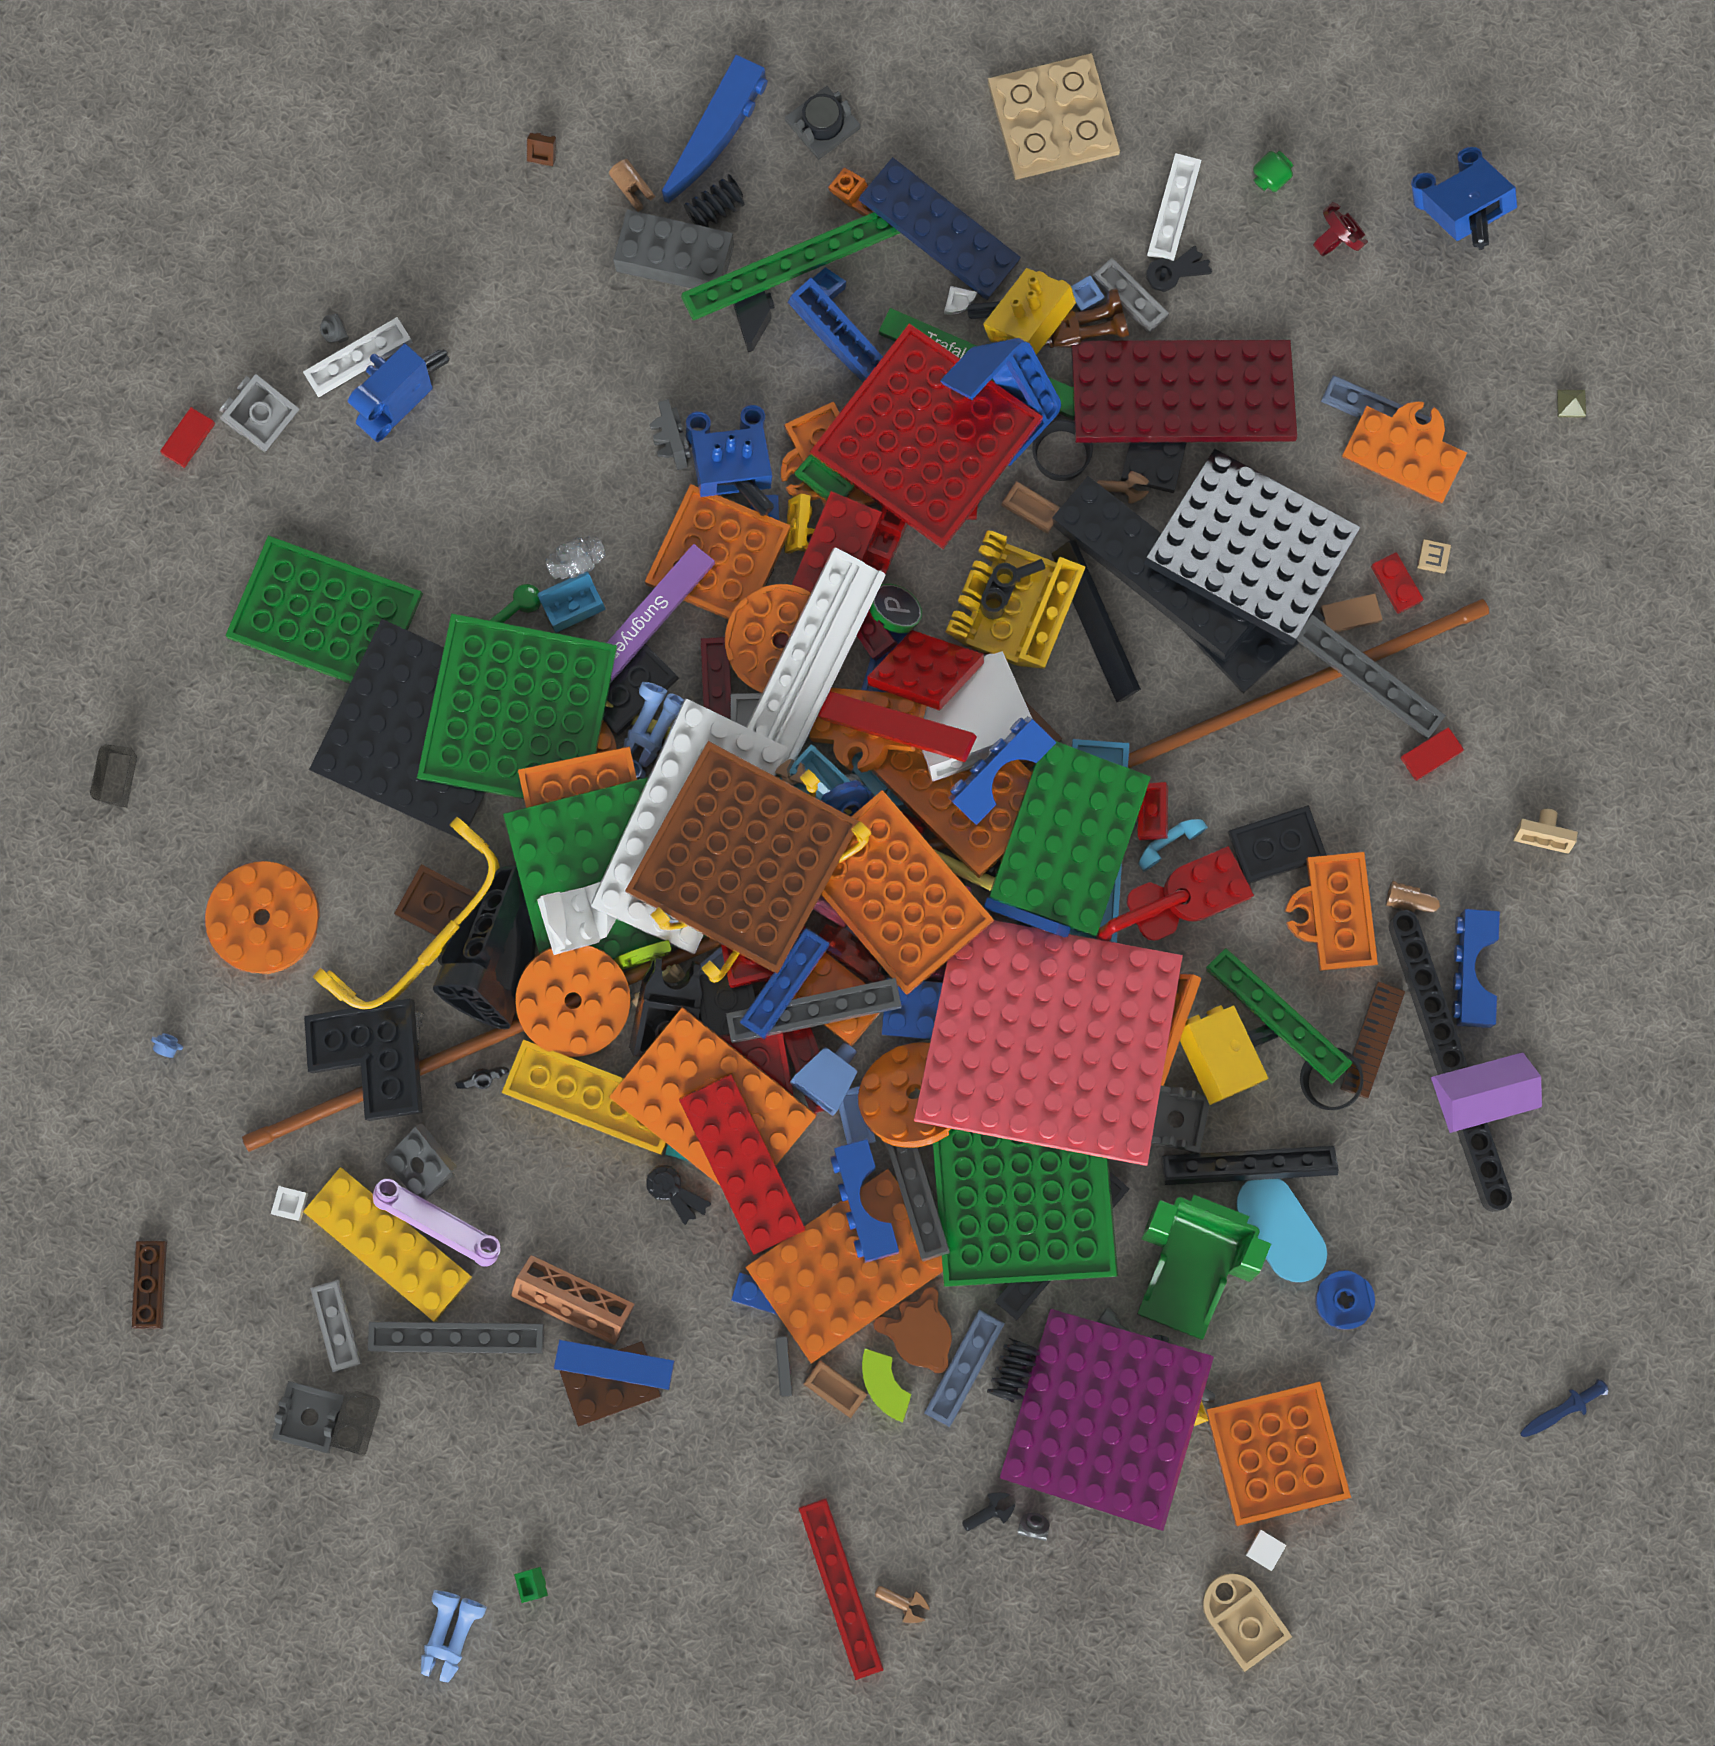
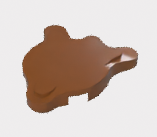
M927 1288L923 1291L921 1298L917 1302L905 1301L899 1305L900 1319L878 1317L874 1322V1329L892 1339L897 1352L903 1360L914 1366L929 1368L934 1373L939 1374L948 1367L947 1356L951 1346L952 1335L947 1321L938 1310V1291L935 1288Z

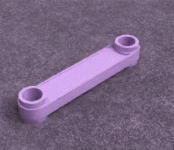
M383 1179L375 1186L373 1202L379 1209L386 1210L475 1260L481 1266H490L497 1260L500 1253V1243L494 1236L487 1235L403 1188L392 1179ZM382 1193H388L391 1196H385ZM482 1249H487L491 1253L484 1252Z

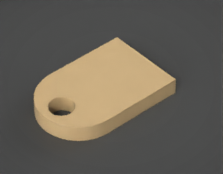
M1224 1574L1215 1578L1206 1588L1203 1596L1204 1614L1244 1672L1292 1638V1635L1268 1601L1250 1579L1239 1574ZM1221 1583H1228L1232 1588V1595L1227 1600H1220L1216 1595V1588Z

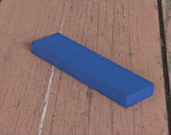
M805 927L779 973H773L740 1023L765 1039L829 947V942Z
M559 1340L554 1369L669 1390L675 1361Z

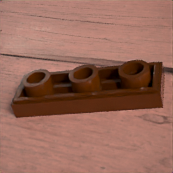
M136 1241L132 1309L133 1329H163L166 1241ZM150 1279L152 1281V1287L149 1290H147L145 1288V1282Z

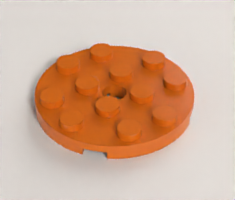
M788 584L765 586L741 600L732 612L725 632L726 654L737 676L752 689L763 693L784 648L779 649L775 647L773 643L774 637L779 633H785L790 638L811 594L809 591Z
M274 862L248 863L229 872L214 888L206 907V932L214 950L233 967L250 973H275L295 964L312 946L317 935L320 917L319 905L310 885L293 869ZM262 910L268 911L270 914L269 921L264 925L256 924L255 916L257 912Z
M586 946L556 955L553 954L551 947L536 955L525 967L516 989V1011L520 1024L526 1034L542 1049L548 1052L555 1051L567 1057L589 1055L609 1045L623 1029L630 1010V990L624 972L610 955L593 946ZM571 992L578 993L581 996V1003L577 1007H569L565 1004L567 994Z
M917 1042L895 1047L878 1058L870 1066L862 1079L858 1093L860 1113L869 1130L888 1144L906 1148L922 1147L945 1138L949 1135L948 1131L952 1129L915 1122L914 1118L919 1097L916 1099L908 1098L910 1093L915 1091V1088L921 1090L930 1043Z

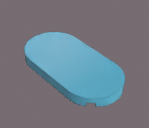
M1281 1179L1248 1180L1238 1193L1236 1210L1249 1216L1248 1224L1259 1228V1239L1271 1243L1266 1260L1279 1277L1291 1282H1306L1315 1278L1326 1264V1244L1289 1186Z

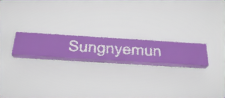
M695 544L688 549L607 642L618 647L611 682L714 566L715 561Z

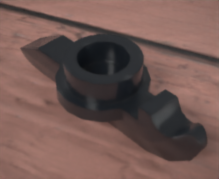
M496 1067L490 1070L478 1069L472 1076L455 1082L457 1089H467L472 1086H476L479 1089H487L494 1078H501L502 1075L509 1072V1069L507 1067Z

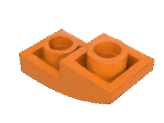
M844 167L828 187L829 191L862 216L873 213L871 209L859 201L861 194L868 187L866 180Z

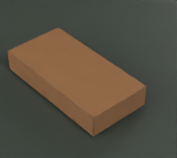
M1018 481L1015 482L1001 505L1047 534L1054 526L1052 517L1060 509L1059 506Z
M1376 594L1327 604L1320 608L1321 614L1325 618L1324 624L1335 632L1376 624L1383 620Z
M821 1360L804 1382L806 1387L849 1418L854 1415L868 1395Z

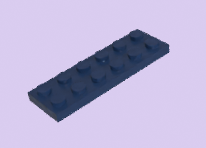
M893 157L859 198L860 202L986 300L992 296L1021 259L1018 254Z

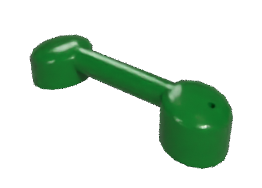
M531 584L518 586L514 590L513 601L489 621L504 623L519 610L526 613L538 610L541 606L538 597L540 591Z

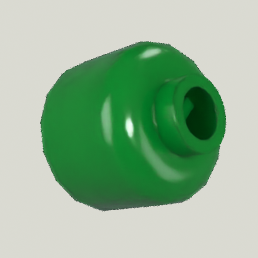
M1269 151L1253 167V172L1256 175L1253 181L1262 191L1268 188L1272 192H1277L1292 178L1293 171L1291 168L1294 165L1281 151L1277 153Z

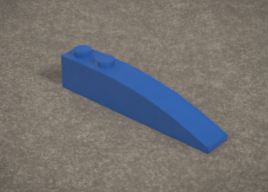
M735 55L662 190L664 202L670 203L696 181L726 148L745 117L752 115L755 108L754 100L758 94H763L767 86L768 80L765 76L764 67Z
M812 278L807 280L790 296L787 303L825 345L864 382L883 356Z

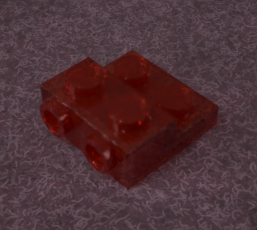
M828 924L824 926L818 936L829 942L830 945L826 950L827 953L853 972L873 983L883 981L886 978L877 971L879 968L877 960L870 954V951L859 939L856 943L850 939L853 936L851 932L840 925L837 929Z

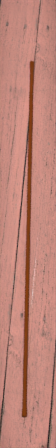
M1484 599L1478 600L1452 614L1366 650L1363 653L1376 662L1461 624H1467L1488 615V605ZM1329 666L1129 753L1128 768L1146 762L1343 675ZM938 837L927 841L937 851L947 848ZM709 937L701 939L695 954L679 948L670 952L669 955L660 957L662 959L661 969L664 971L668 965L680 964L717 948L721 944ZM652 960L624 972L628 986L642 980L651 966ZM578 993L565 998V1004L569 1007H577L581 1003V996ZM519 1019L513 1020L509 1029L494 1028L420 1060V1076L523 1032L524 1029ZM360 1086L271 1126H265L242 1136L244 1145L248 1152L273 1142L276 1138L362 1102L363 1088Z

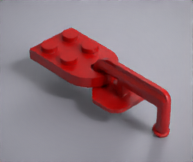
M1227 846L1177 868L1169 875L1164 887L1148 882L1131 890L1127 896V906L1130 911L1109 920L1104 926L1099 928L1095 937L1098 940L1110 941L1115 932L1137 924L1145 938L1157 941L1173 934L1177 929L1180 918L1192 922L1201 921L1254 897V894L1230 847Z

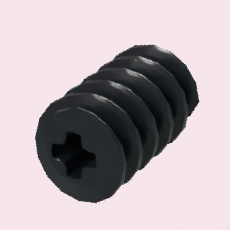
M730 174L727 176L728 181L723 178L719 180V187L714 184L710 186V193L705 190L701 192V199L696 196L692 198L693 206L688 202L684 204L689 218L695 225L709 228L707 222L709 219L714 224L718 223L717 214H720L723 218L727 217L726 208L735 212V202L742 207L745 205L742 191Z
M1009 1338L1013 1344H1004L1003 1349L1009 1355H1000L999 1360L1005 1366H997L995 1368V1371L1001 1375V1378L991 1379V1382L997 1386V1389H988L987 1393L1015 1403L1014 1400L1024 1399V1396L1018 1389H1027L1029 1386L1022 1378L1032 1377L1033 1375L1026 1367L1036 1366L1037 1364L1030 1356L1040 1355L1041 1352L1033 1346Z

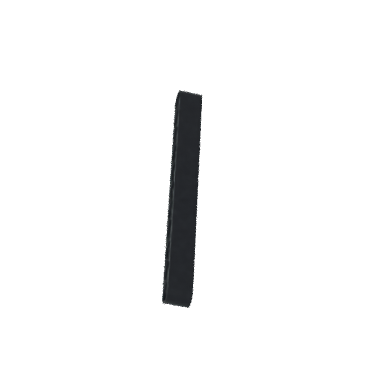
M1400 911L1390 920L1388 925L1389 933L1437 1074L1440 1075L1467 1068L1468 1064L1418 918L1411 911ZM1405 919L1410 925L1409 931H1401L1397 926V920ZM1410 945L1416 947L1419 951L1418 958H1410L1406 953V947ZM1416 973H1424L1428 978V984L1425 986L1419 985L1415 980ZM1426 999L1433 1000L1437 1004L1436 1013L1426 1010L1424 1006ZM1439 1026L1445 1029L1447 1035L1445 1040H1439L1435 1037L1434 1027ZM1446 1053L1454 1056L1456 1064L1452 1068L1447 1067L1443 1062V1056ZM1488 1123L1457 1131L1483 1207L1491 1212L1504 1210L1511 1204L1512 1193ZM1474 1135L1482 1138L1484 1143L1482 1150L1473 1148L1471 1139ZM1483 1163H1487L1492 1167L1493 1175L1491 1178H1486L1482 1175L1480 1168ZM1494 1190L1502 1195L1503 1200L1500 1206L1494 1205L1490 1200V1194Z

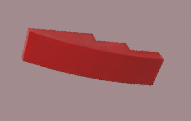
M883 507L881 510L883 515L863 562L887 574L908 524Z

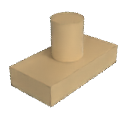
M1543 809L1540 811L1539 823L1521 819L1515 830L1513 841L1569 854L1577 841L1578 832L1556 827L1558 813L1552 809Z

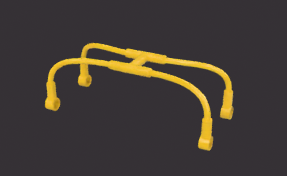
M808 769L800 776V779L806 785L809 795L816 797L817 784L820 781ZM861 821L851 829L857 836L858 843L844 852L839 863L860 851L868 843L871 832ZM659 907L650 914L661 929L676 930L687 927V925L681 922L670 923V918ZM733 951L720 970L710 960L701 969L709 977L710 981L718 982L726 975L739 956V953Z
M456 817L450 823V826L481 854L484 853L488 861V874L478 893L455 920H451L419 955L418 961L398 983L375 1000L365 1002L359 999L356 993L331 970L325 972L320 968L313 975V978L335 995L337 999L343 1000L350 1006L358 1009H371L385 1002L394 1001L410 986L426 966L429 967L440 955L446 942L460 928L459 925L484 897L492 884L495 872L500 868L499 862L489 848V845L460 818Z

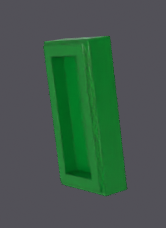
M811 454L794 472L797 478L826 501L831 491L847 498L855 489L854 485Z

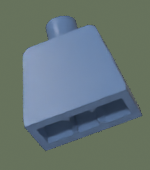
M844 1042L836 1053L825 1047L793 1077L789 1084L833 1116L840 1108L857 1074V1070L849 1065L857 1052L853 1047Z

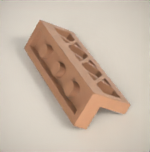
M532 1255L517 1276L511 1294L512 1297L613 1345H616L623 1326L635 1305ZM534 1267L542 1271L545 1277L537 1278L528 1272ZM563 1281L569 1284L571 1289L562 1290L556 1286L555 1282ZM589 1293L595 1296L597 1301L588 1302L581 1295ZM616 1306L624 1310L620 1317L609 1312L607 1307Z

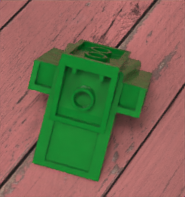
M1193 1195L1190 1200L1178 1197L1174 1205L1160 1200L1151 1211L1141 1240L1162 1247L1137 1315L1203 1340L1227 1283L1228 1274L1250 1282L1260 1273L1271 1243L1258 1238L1260 1230L1258 1227L1247 1223L1248 1215L1197 1195Z

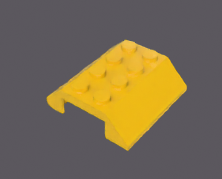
M987 530L982 541L984 545H981L978 551L993 563L990 567L982 561H974L972 565L974 570H970L962 589L964 595H960L958 602L970 610L972 614L967 616L964 612L953 611L951 617L954 620L949 621L945 632L963 645L985 654H995L1003 651L1007 662L1016 666L1045 669L1084 573L1085 566L1059 557L1058 562H1054L1007 544V536ZM1042 559L1045 569L1020 579V582L1016 583V587L1006 605L1005 612L1001 617L989 619L981 612L982 595L997 565L1009 563L1018 568ZM1001 574L997 577L998 581L1004 584L1012 580L1007 574ZM989 599L986 602L990 608H998L1001 605L997 599Z

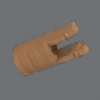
M628 159L619 161L609 171L611 178L637 212L643 209V205L634 192L640 189L643 195L650 201L656 197Z
M1392 881L1385 904L1389 907L1392 906L1413 913L1415 909L1433 913L1434 911L1437 912V909L1441 907L1440 900L1437 897L1421 893L1420 888L1407 886Z

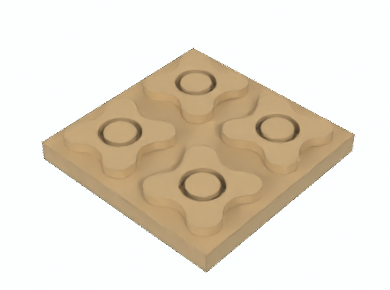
M1092 53L988 78L989 89L1015 180L1119 155L1120 149Z

